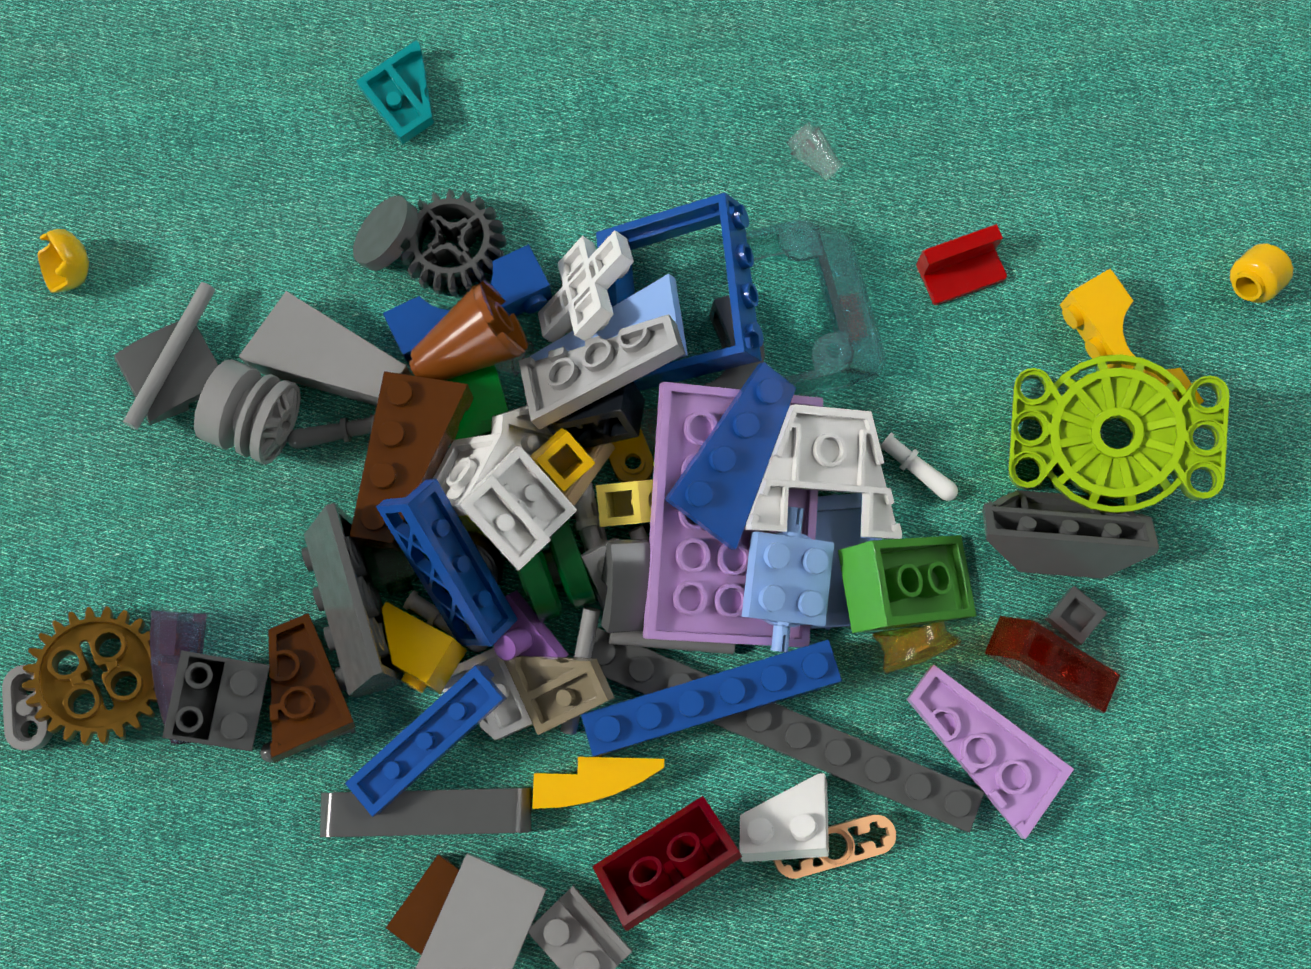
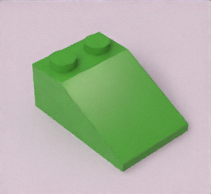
M961 535L872 540L838 550L852 633L880 631L977 616Z

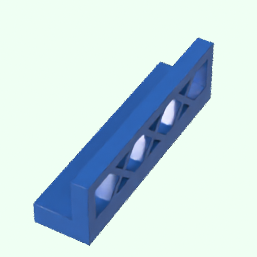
M425 480L406 497L384 499L376 506L377 510L456 641L462 646H493L518 618L438 480ZM398 512L402 513L408 524L403 522ZM422 552L427 555V557L429 558V560L424 557V555L422 554ZM443 587L448 590V592L450 593V595H449L447 592H445V590L443 589ZM464 622L469 625L472 631H468Z
M475 665L345 782L372 817L381 813L507 699L491 680L495 675L488 666Z

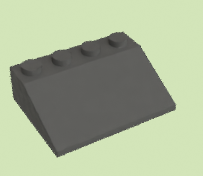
M335 503L325 505L305 532L304 538L307 547L302 548V556L309 572L314 571L318 586L313 588V596L319 611L325 610L329 626L324 627V635L330 651L336 650L340 666L335 667L338 685L342 692L347 690L349 696L360 698L403 684L401 681L403 673L391 661L382 614L383 603L366 546L359 545L350 537L353 520Z

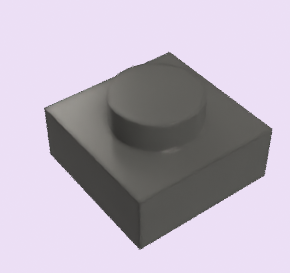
M1072 586L1045 617V620L1072 643L1079 646L1084 643L1107 612L1078 588Z

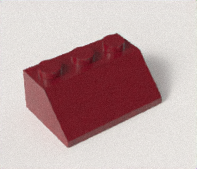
M701 796L599 861L592 868L622 926L627 932L743 856L704 796Z

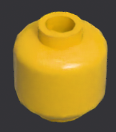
M1268 243L1257 244L1248 249L1234 263L1230 270V281L1235 293L1242 299L1254 303H1265L1273 299L1288 285L1293 277L1294 268L1289 256L1279 247Z

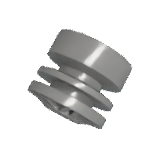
M232 359L224 360L212 372L200 394L194 417L195 435L200 440L223 449H229L235 445V451L241 456H251L252 459L264 465L271 463L283 450L288 442V436L295 426L301 400L300 388L296 383L288 380L280 381L277 376L272 374L261 378V373L256 368Z

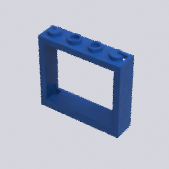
M725 192L596 232L597 248L615 230L627 238L630 250H634L721 223L735 346L669 362L633 381L639 391L658 387L662 382L674 383L762 361L760 347L763 345L764 340L761 327L757 323L755 311L759 298L757 289L752 283L750 267L754 264V257L747 243L745 230L749 226V218L743 204H740ZM632 264L625 276L617 279L607 289L612 307L635 294Z

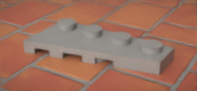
M668 314L619 330L618 336L606 340L601 336L585 340V346L567 351L564 347L549 351L548 357L535 361L532 357L519 360L531 422L540 430L685 355L676 322Z

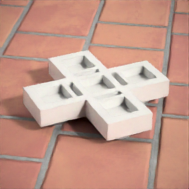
M614 230L596 250L595 244L582 236L557 263L563 286L538 312L543 338L553 343L573 330L575 336L585 341L592 338L597 331H601L607 326L614 315L607 289L617 279L625 276L634 262L626 237Z

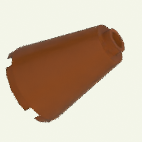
M482 281L474 285L411 350L412 360L409 361V365L415 376L447 381L519 357L526 352L528 343L515 314L513 313L509 316L501 306L506 302L502 295L491 284Z

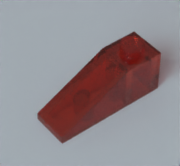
M1000 616L984 653L1012 671L1103 713L1107 710L1120 678V674L1033 620Z

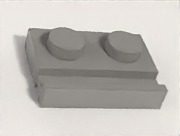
M574 885L531 926L528 932L560 969H615L632 952L627 943Z

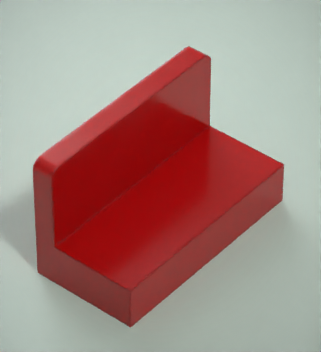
M997 224L922 251L916 266L934 305L954 300L1001 283L1006 279L1007 274L996 252L998 245L1003 239Z

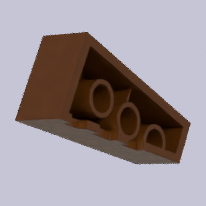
M384 371L350 531V537L359 545L402 551L376 506L384 499L406 497L425 480L433 479L449 445L452 444L459 431L458 426L465 411H468L474 399L468 384ZM398 512L403 522L408 524L402 513Z

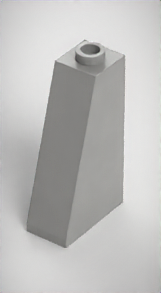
M285 291L239 355L246 365L256 368L261 374H272L282 380H288L296 384L375 406L378 403L384 371L411 375L405 364Z

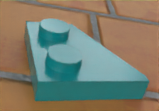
M417 40L356 80L360 91L402 145L434 124L423 54Z

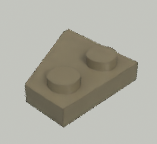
M518 655L511 660H504L537 735L549 731L615 698L597 659Z

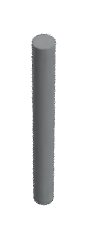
M201 282L124 418L123 423L136 430L139 429L215 292V289L209 284Z

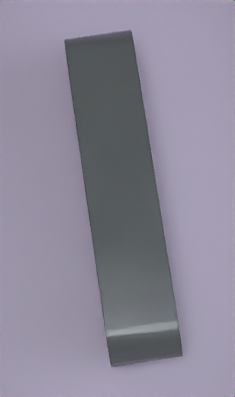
M531 788L404 791L381 813L374 817L369 814L352 792L321 793L320 837L531 832Z

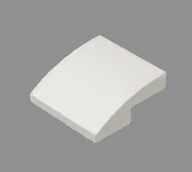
M521 446L515 447L458 504L517 570L525 566L550 542L551 539L549 537L577 511Z

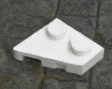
M825 773L817 774L740 815L739 851L743 856L741 857L743 862L829 856L828 793Z

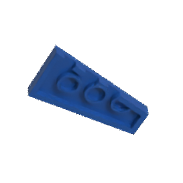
M765 362L756 366L664 499L731 550L737 549L796 390L793 384Z

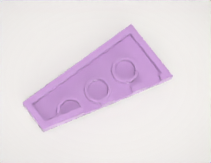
M935 665L930 666L906 700L978 787L985 792L984 794L1020 838L1026 839L1074 769Z

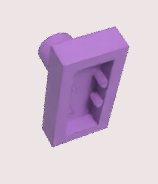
M517 590L505 597L518 620L494 644L495 653L499 658L511 660L518 655L567 657L569 655L543 622L540 623L537 614Z

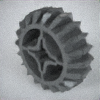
M449 189L446 199H440L439 195L435 192L432 194L433 202L428 205L425 201L419 199L418 207L420 212L417 213L418 223L415 234L410 241L405 238L399 247L404 251L400 256L403 265L409 266L407 271L412 279L419 278L422 288L426 289L433 284L434 292L441 295L444 289L448 287L450 294L456 297L459 292L458 287L464 286L468 292L473 287V282H487L485 273L493 275L492 261L504 256L501 248L506 246V238L501 234L504 230L502 221L495 220L497 217L495 210L492 207L485 208V202L481 197L471 202L470 194L465 190L460 198L456 199L454 191ZM460 219V221L452 223L447 220ZM433 229L436 234L435 238L428 244L429 249L422 253L424 239L428 232ZM483 232L482 246L477 255L472 258L469 249L476 242V237ZM444 235L449 239V241L452 240L455 244L458 243L461 252L458 250L456 246H453L449 242L446 243ZM448 263H454L459 265L458 267L453 268L443 267Z

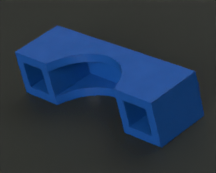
M529 244L492 261L493 275L491 285L506 301L501 306L509 316L513 313L515 316L524 312L527 314L535 313L541 310L548 303L547 301L552 298L550 284ZM420 296L383 313L408 365L409 361L412 360L411 350L450 311L437 308Z

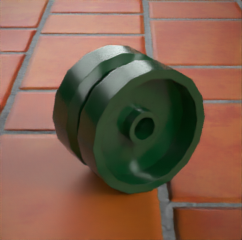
M568 520L549 537L551 539L548 542L550 549L545 551L541 549L525 566L517 570L527 598H531L540 623L561 616L562 604L557 589L563 586L570 605L576 610L597 603Z

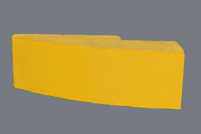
M578 757L577 774L534 773L532 809L562 808L590 803L616 795L644 782L664 769L665 759Z

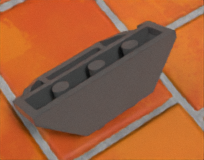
M1016 490L1000 497L994 502L985 503L982 509L986 540L1019 572L1103 579L1157 554L1159 549L1152 517L1142 513L1136 515L1133 512L1105 513L1090 510L1070 501L1060 493ZM1078 495V496H1080V497H1082V498L1088 500V497H1089V496H1086V495ZM1100 497L1097 502L1098 504L1108 506H1122Z

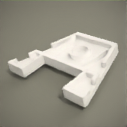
M798 404L790 405L747 519L745 530L787 532L789 488L861 493V537L902 539L900 523L895 522L891 506L894 503L891 488L886 487L881 464H884V459L872 412Z

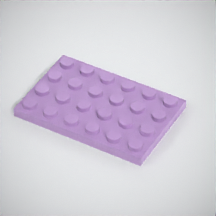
M662 382L659 384L649 536L650 567L643 638L767 646L772 644L774 625L768 624L762 619L742 617L751 532L771 534L778 532L745 530L744 527L737 549L731 550L664 500L740 389ZM793 395L790 405L823 407V398ZM789 488L788 507L805 509L803 512L801 534H805L815 540L818 490ZM804 624L791 627L788 647L808 646L810 644L811 625Z

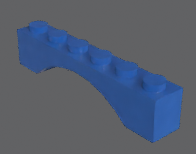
M828 639L581 714L592 755L593 757H601L714 720L835 686L842 679Z

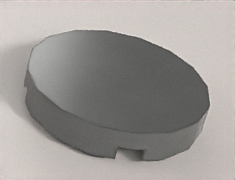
M392 196L375 207L364 220L356 235L353 245V257L363 267L377 271L388 267L398 259L403 251L399 246L405 238L410 241L415 234L418 223V214L415 206L403 196Z

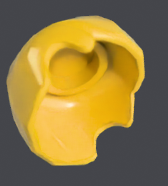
M55 229L41 235L40 240H47L49 244L39 250L37 256L44 281L50 292L69 291L82 285L89 270V259L84 245L71 232L65 229Z

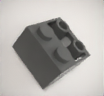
M181 650L162 738L252 751L270 665Z

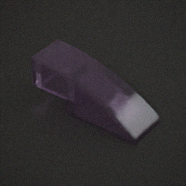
M151 610V668L155 694L164 726L181 650L203 654L207 618L205 613ZM170 739L173 744L193 743Z

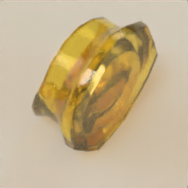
M944 620L923 627L897 628L872 632L873 638L880 643L884 653L883 670L885 674L925 662L962 643L960 637L952 635L947 631Z

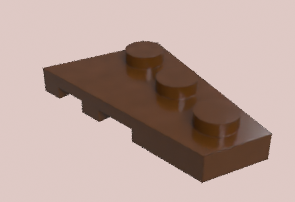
M309 613L268 629L269 678L271 680L270 721L272 723L270 751L271 759L274 763L356 727Z

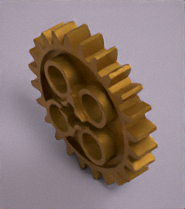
M108 606L104 608L101 617H96L93 609L87 607L85 619L79 620L71 611L68 614L69 625L64 627L61 623L54 620L52 625L56 634L52 637L44 633L38 635L45 644L43 649L29 648L28 652L37 659L36 664L23 666V670L34 675V679L22 683V688L28 691H36V694L25 702L30 707L42 706L34 716L37 721H46L52 717L47 728L52 734L65 727L63 739L71 742L78 732L81 733V742L85 746H89L94 734L98 735L103 745H108L109 734L113 731L124 740L126 739L125 726L130 724L140 731L142 726L138 717L141 714L152 718L155 716L153 710L148 706L150 702H164L165 700L156 691V688L168 686L170 682L167 678L159 676L158 672L170 668V664L168 661L156 660V658L162 655L166 649L163 644L150 646L157 637L156 632L151 630L141 634L145 622L139 618L129 625L130 615L125 610L119 614L117 619H113V612ZM111 638L121 641V649L116 655L108 658L100 656V646L104 641ZM86 641L89 643L95 663L105 672L102 674V680L114 704L111 710L106 709L99 687L92 680H87L93 676V672L82 651V642ZM70 655L77 656L79 658L77 669L71 674L60 675L58 673V664L61 659ZM125 676L137 678V687L133 693L127 696H118L116 694L115 686L119 679ZM86 693L93 694L95 698L93 708L85 714H75L73 704L76 698Z

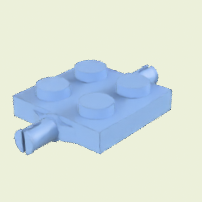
M788 507L787 532L774 534L751 532L742 617L762 619L768 624L774 625L770 648L772 651L789 652L791 627L804 624L825 627L834 543L813 540L807 535L801 534L803 512L805 509L798 507Z

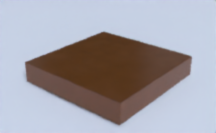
M438 854L386 926V929L422 955L460 868L443 855Z

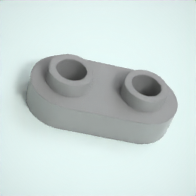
M20 665L8 672L2 684L4 735L7 742L13 748L35 751L44 747L52 738L53 734L47 730L52 717L42 722L34 718L42 706H28L25 701L35 695L36 691L28 695L26 690L22 688V683L34 679V675L24 671V665ZM35 722L38 730L33 737H30L28 727L31 723Z

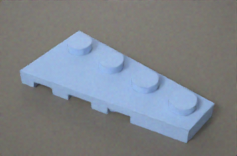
M667 274L613 306L614 315L603 330L597 331L593 336H601L606 340L618 336L619 330L669 314L677 324L685 350V355L679 358L688 356L676 279ZM571 331L530 357L535 361L547 358L548 352L564 347L567 351L585 346V341L575 336L574 332Z

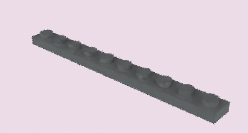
M599 628L596 630L591 658L597 659L605 678L643 695L709 676L644 647L609 644V633ZM776 703L709 722L967 833L971 831L985 793Z

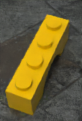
M1111 268L1071 291L1062 301L1060 307L1062 308L1064 320L1081 335L1085 341V349L1092 359L1099 356L1120 354L1136 357L1127 346L1123 334L1124 317L1133 299ZM1125 364L1107 365L1108 368H1134V366ZM1181 368L1166 369L1182 383L1186 390L1192 384ZM1145 369L1143 370L1144 373L1155 377L1165 386L1167 385V383L1156 374L1151 373ZM1196 390V400L1198 404H1202L1205 401ZM1173 391L1172 394L1175 396L1177 400H1179L1180 398L1178 397L1176 392Z

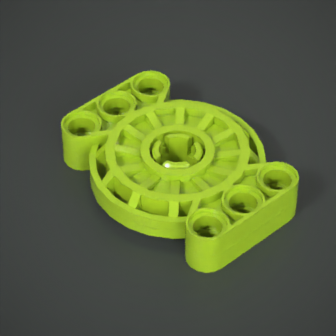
M1122 354L1099 356L1081 362L1062 374L1055 383L1041 369H1026L1016 378L1013 389L1008 465L1009 479L1017 488L1031 490L1040 486L1047 477L1052 485L1070 501L1087 509L1105 513L1133 512L1152 506L1172 494L1177 487L1180 488L1186 497L1192 500L1199 501L1211 498L1221 491L1225 481L1229 389L1223 380L1210 375L1195 380L1186 390L1182 383L1162 366L1144 358ZM1125 364L1134 366V368H1108L1107 365ZM1093 367L1096 368V372L1087 374L1077 382L1072 379L1081 371ZM1145 369L1151 373L1156 374L1162 380H1164L1167 383V385L1165 386L1155 377L1144 373L1143 370ZM1029 379L1040 381L1044 386V394L1037 399L1025 397L1021 392L1023 382ZM1061 386L1066 390L1062 396L1058 391ZM1208 387L1214 391L1217 398L1214 407L1207 408L1198 404L1195 397L1197 388ZM1173 391L1176 392V394L1180 398L1179 400H1177L1175 396L1172 394ZM1112 418H1119V421L1126 424L1130 433H1133L1132 440L1128 446L1120 449L1107 446L1100 435L1103 423L1110 421ZM1031 419L1040 424L1042 434L1039 438L1026 440L1020 436L1018 426L1024 420ZM1204 428L1212 433L1214 444L1211 449L1203 450L1195 445L1193 433L1196 429ZM1022 460H1031L1038 465L1039 476L1030 482L1022 481L1016 475V465ZM1055 465L1061 472L1058 478L1052 471ZM1194 470H1204L1210 475L1212 484L1207 492H1199L1191 485L1190 478ZM1169 474H1171L1174 478V481L1171 484L1167 479ZM1069 481L1077 489L1089 494L1088 500L1074 494L1063 484ZM1153 487H1157L1162 491L1149 500L1136 503V495L1145 493ZM1099 497L1123 499L1125 505L1108 506L1098 504L1097 502Z

